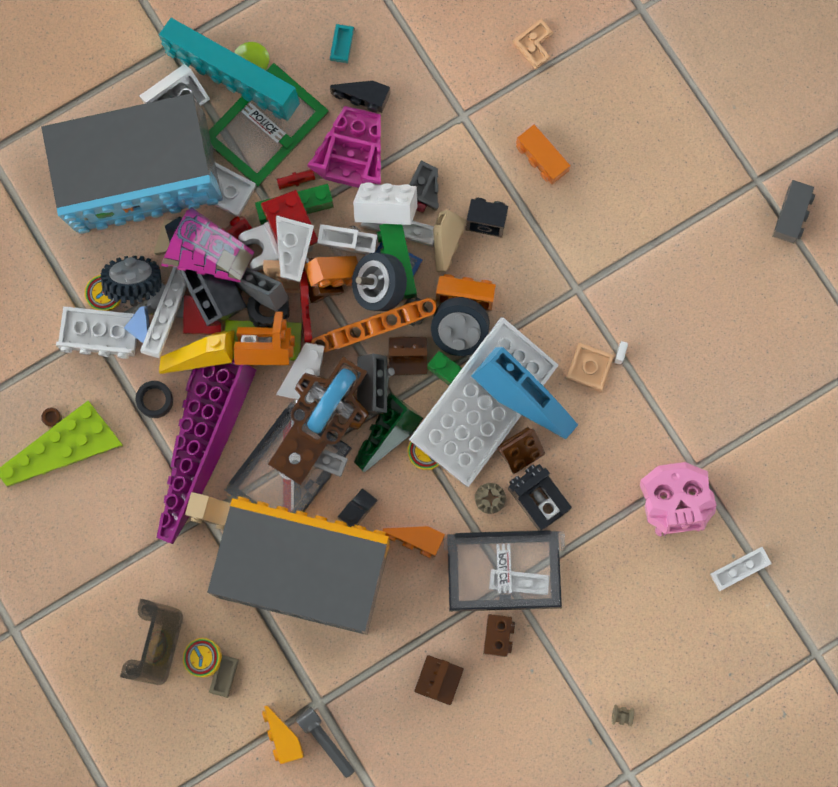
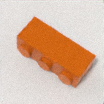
M535 124L517 137L516 147L521 154L525 153L529 158L528 161L531 166L539 169L541 177L546 182L549 181L553 185L569 172L571 165Z
M356 256L316 257L306 263L304 267L311 286H319L320 288L329 285L338 287L343 284L352 286V276L358 260Z

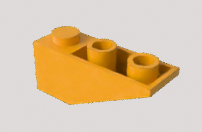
M269 705L264 706L265 710L262 711L265 723L268 722L270 730H267L270 742L274 741L276 749L273 750L275 761L283 764L303 758L304 754L299 737Z

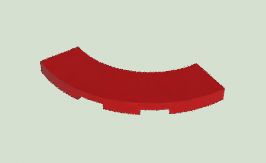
M303 271L299 288L305 345L306 342H312V331L309 315L307 273Z

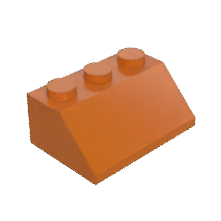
M444 274V276H439L436 302L443 303L451 298L464 297L478 302L485 310L492 311L496 284H492V281L489 280L478 282L473 281L474 279L469 277L458 279L454 275Z

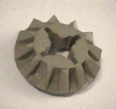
M486 483L481 485L476 491V505L484 513H497L505 505V492L497 484ZM489 490L492 496H499V498L493 500L492 506L489 500L482 499L488 496Z

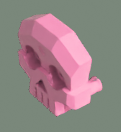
M686 462L660 465L640 480V487L646 500L645 512L647 521L656 527L655 533L662 537V532L663 536H665L666 534L693 530L703 531L708 521L716 512V501L714 493L709 489L708 471Z

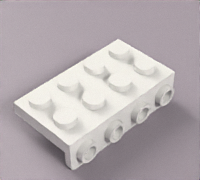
M63 306L59 341L56 342V346L61 349V352L72 353V350H76L80 354L91 355V352H95L99 356L110 357V354L117 355L118 358L129 359V356L135 357L137 338L124 329L134 314Z

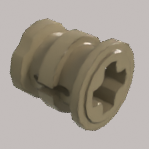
M614 705L612 724L614 725L616 722H619L620 725L626 723L628 726H632L634 708L627 710L626 707L618 708L617 705Z

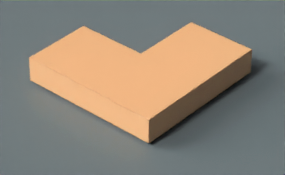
M540 19L513 40V44L535 70L550 59V55L540 44L553 35V31Z

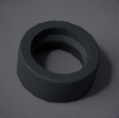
M149 381L139 387L135 401L138 409L145 416L160 418L170 412L173 406V395L164 383ZM150 389H159L165 394V404L159 410H149L144 405V395Z

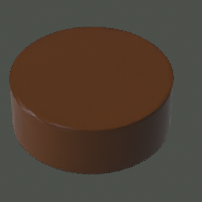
M51 407L43 411L41 419L46 426L53 427L62 420V415L56 408Z

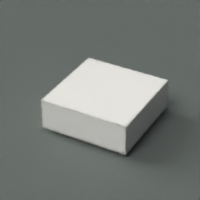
M620 342L614 363L620 365L623 363L628 347L627 342Z

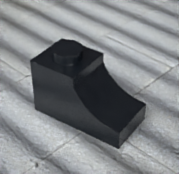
M362 488L338 515V519L346 522L348 527L359 525L378 500Z

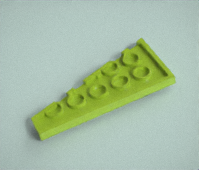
M86 401L0 467V478L7 487H10L35 476L43 475L52 470L83 461L94 455L105 453L108 450L122 447L123 444L92 404Z

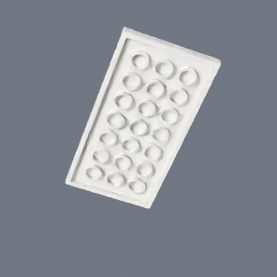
M502 317L409 439V441L467 487L470 486L521 417V414L494 399L471 375L495 347H504L543 386L558 367L555 361Z

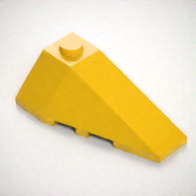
M235 331L216 332L161 356L159 373L164 374L232 363Z

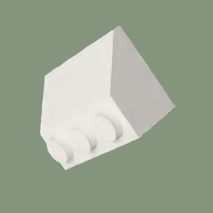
M185 64L139 96L144 104L193 93L200 106L210 100L193 71Z

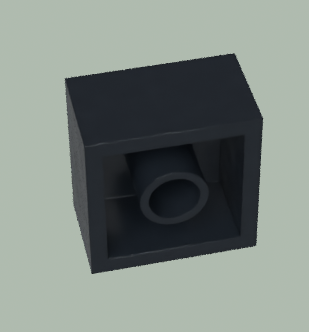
M479 197L471 199L466 220V231L502 238L508 206L500 201H494V203L486 202V199Z

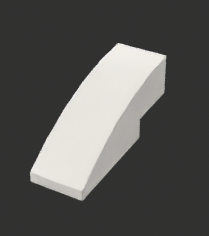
M320 224L317 244L365 255L375 253L377 234Z

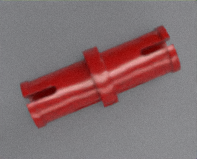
M309 169L299 173L292 172V175L277 178L276 180L279 190L295 185L298 187L302 183L316 179L313 170Z

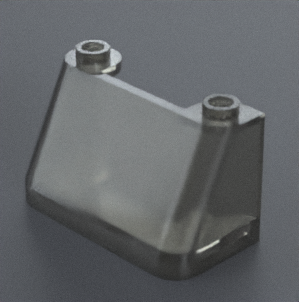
M140 598L138 615L141 619L150 621V627L141 661L132 659L126 661L122 667L120 677L153 685H162L169 676L183 622V614L177 608Z

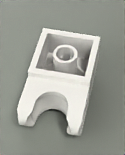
M268 222L239 235L238 239L244 245L258 244L263 249V253L251 261V269L255 271L262 270L264 260L279 261L278 244ZM314 245L309 246L308 252L312 251Z

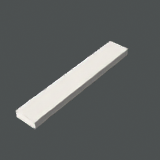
M173 266L140 351L143 354L160 358L187 288L181 271L177 269L178 267Z

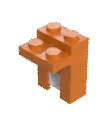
M275 312L273 328L237 327L236 336L238 337V342L234 344L235 365H289L290 358L294 356L295 336L291 335V328H287V320L283 319V312Z

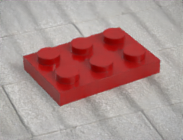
M297 190L261 203L262 210L277 244L276 216L312 225ZM314 229L309 246L318 242Z

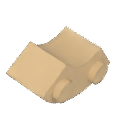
M191 492L185 515L191 517L192 522L202 524L204 521L216 525L215 529L224 531L231 503Z

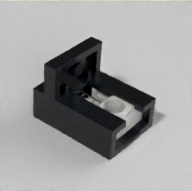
M533 464L525 470L526 474L521 478L516 476L509 482L508 490L538 531H542L570 511L572 506L549 477L550 472L547 468L543 469L540 464L535 467ZM540 487L548 499H545L542 493L536 489ZM532 492L534 493L533 497L535 498V500H537L539 506H537L533 499L530 497L529 494H532ZM545 504L552 506L553 512L551 514H546L543 511Z

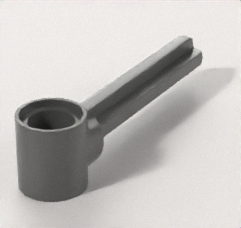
M312 707L295 719L305 733L311 732L344 777L347 778L355 772L354 768L320 726L322 720Z

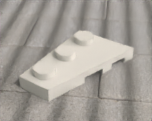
M276 216L280 277L300 282L314 226Z
M306 342L276 395L299 400L300 395L296 392L295 386L304 373L319 376L325 346ZM308 394L306 401L312 403L315 401V398Z

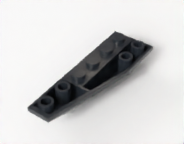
M178 217L165 225L169 242L178 228L182 217ZM186 269V271L180 270L207 326H217L247 308L234 281L216 278L208 273H205V275L197 274V271Z

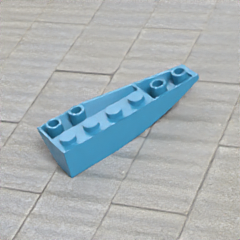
M495 347L471 375L499 403L564 439H567L578 426L575 420L548 390L504 347Z

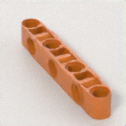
M433 298L414 301L326 332V334L314 338L311 343L316 344L318 340H323L325 342L324 353L419 321L434 314L438 305ZM427 301L433 304L434 308L431 312L424 310L423 305ZM390 314L397 317V323L394 325L388 322L387 318ZM353 327H358L361 330L360 337L353 336Z

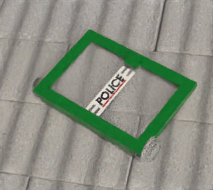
M273 63L266 71L296 88L300 104L288 121L283 118H276L271 111L267 109L266 111L262 110L257 106V103L253 101L248 102L241 96L209 130L213 154L218 152L248 180L256 183V187H259L329 113L326 107L286 74L287 69L281 63L278 65Z

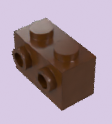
M488 614L483 654L507 657L508 653L512 652L513 642L509 641L510 633L514 634L515 622H512V617Z

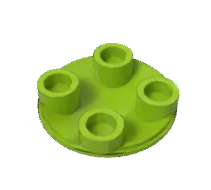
M257 42L243 43L234 52L264 70L269 65L268 51Z

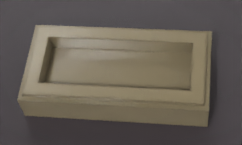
M222 655L220 667L214 673L209 693L226 698L229 697L239 659Z

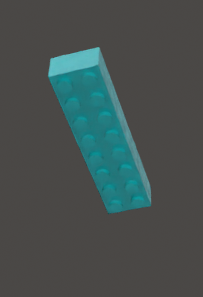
M172 17L159 33L161 44L164 46L165 53L169 57L180 59L182 64L194 67L199 74L203 76L206 74L215 83H222L229 91L241 94L246 101H253L262 110L266 111L267 109L271 111L276 118H283L288 121L299 106L300 101L294 86Z

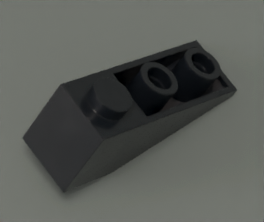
M372 80L333 84L330 86V92L337 99L342 100L344 98L355 106L362 105L371 112L377 113L378 111L383 113L390 96V87Z

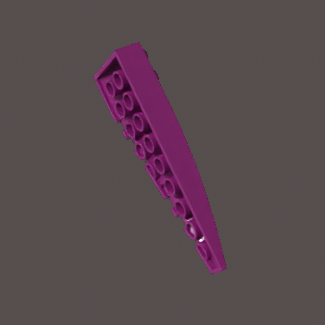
M232 359V363L192 370L186 385L187 397L186 400H183L182 408H184L182 419L179 420L180 432L176 436L170 466L172 467L171 476H168L167 484L169 488L163 502L165 503V509L161 513L156 538L174 544L189 518L185 513L191 492L202 495L235 425L257 371L255 368L249 365H235V361Z

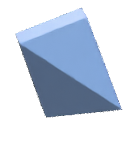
M147 306L140 307L124 327L125 330L142 343L150 327Z

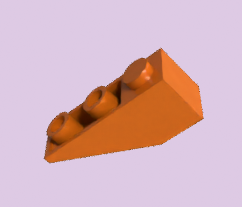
M428 526L383 528L382 530L386 532L385 536H389V540L395 542L397 539L403 542L402 546L413 550V548L421 550L420 554L427 558L431 556L436 557L445 537V534Z

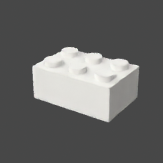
M369 182L361 184L353 202L355 222L411 225L418 206L417 186H410L408 184L392 185L389 183L380 185Z

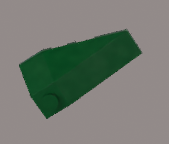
M391 392L387 396V413L378 414L375 425L371 424L369 428L371 433L368 440L363 441L354 463L363 472L370 469L409 437L423 420L421 415Z

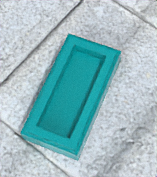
M336 24L330 61L348 64L354 33L353 26Z

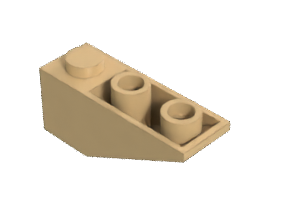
M449 210L439 213L433 228L436 272H444L450 268L452 255L456 252L459 246L458 240L466 228L464 226L466 219Z

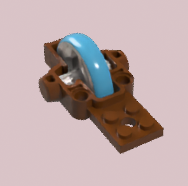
M343 356L329 379L304 373L295 386V390L300 395V398L291 411V418L294 424L268 465L301 485L327 444H338L349 427L358 430L368 417L369 412L353 396L366 376L367 371ZM344 364L361 374L356 383V375L351 370L342 369L339 372ZM307 395H311L312 397L317 399L319 403L316 401L312 403L307 402ZM297 410L305 412L303 420H296L294 418ZM336 412L347 418L348 421L345 424L340 423L339 416L335 415ZM307 420V427L312 432L321 434L324 431L320 439L317 440L302 430ZM335 431L338 434L337 440L329 441L327 433ZM292 453L300 455L299 463L292 464L289 461Z

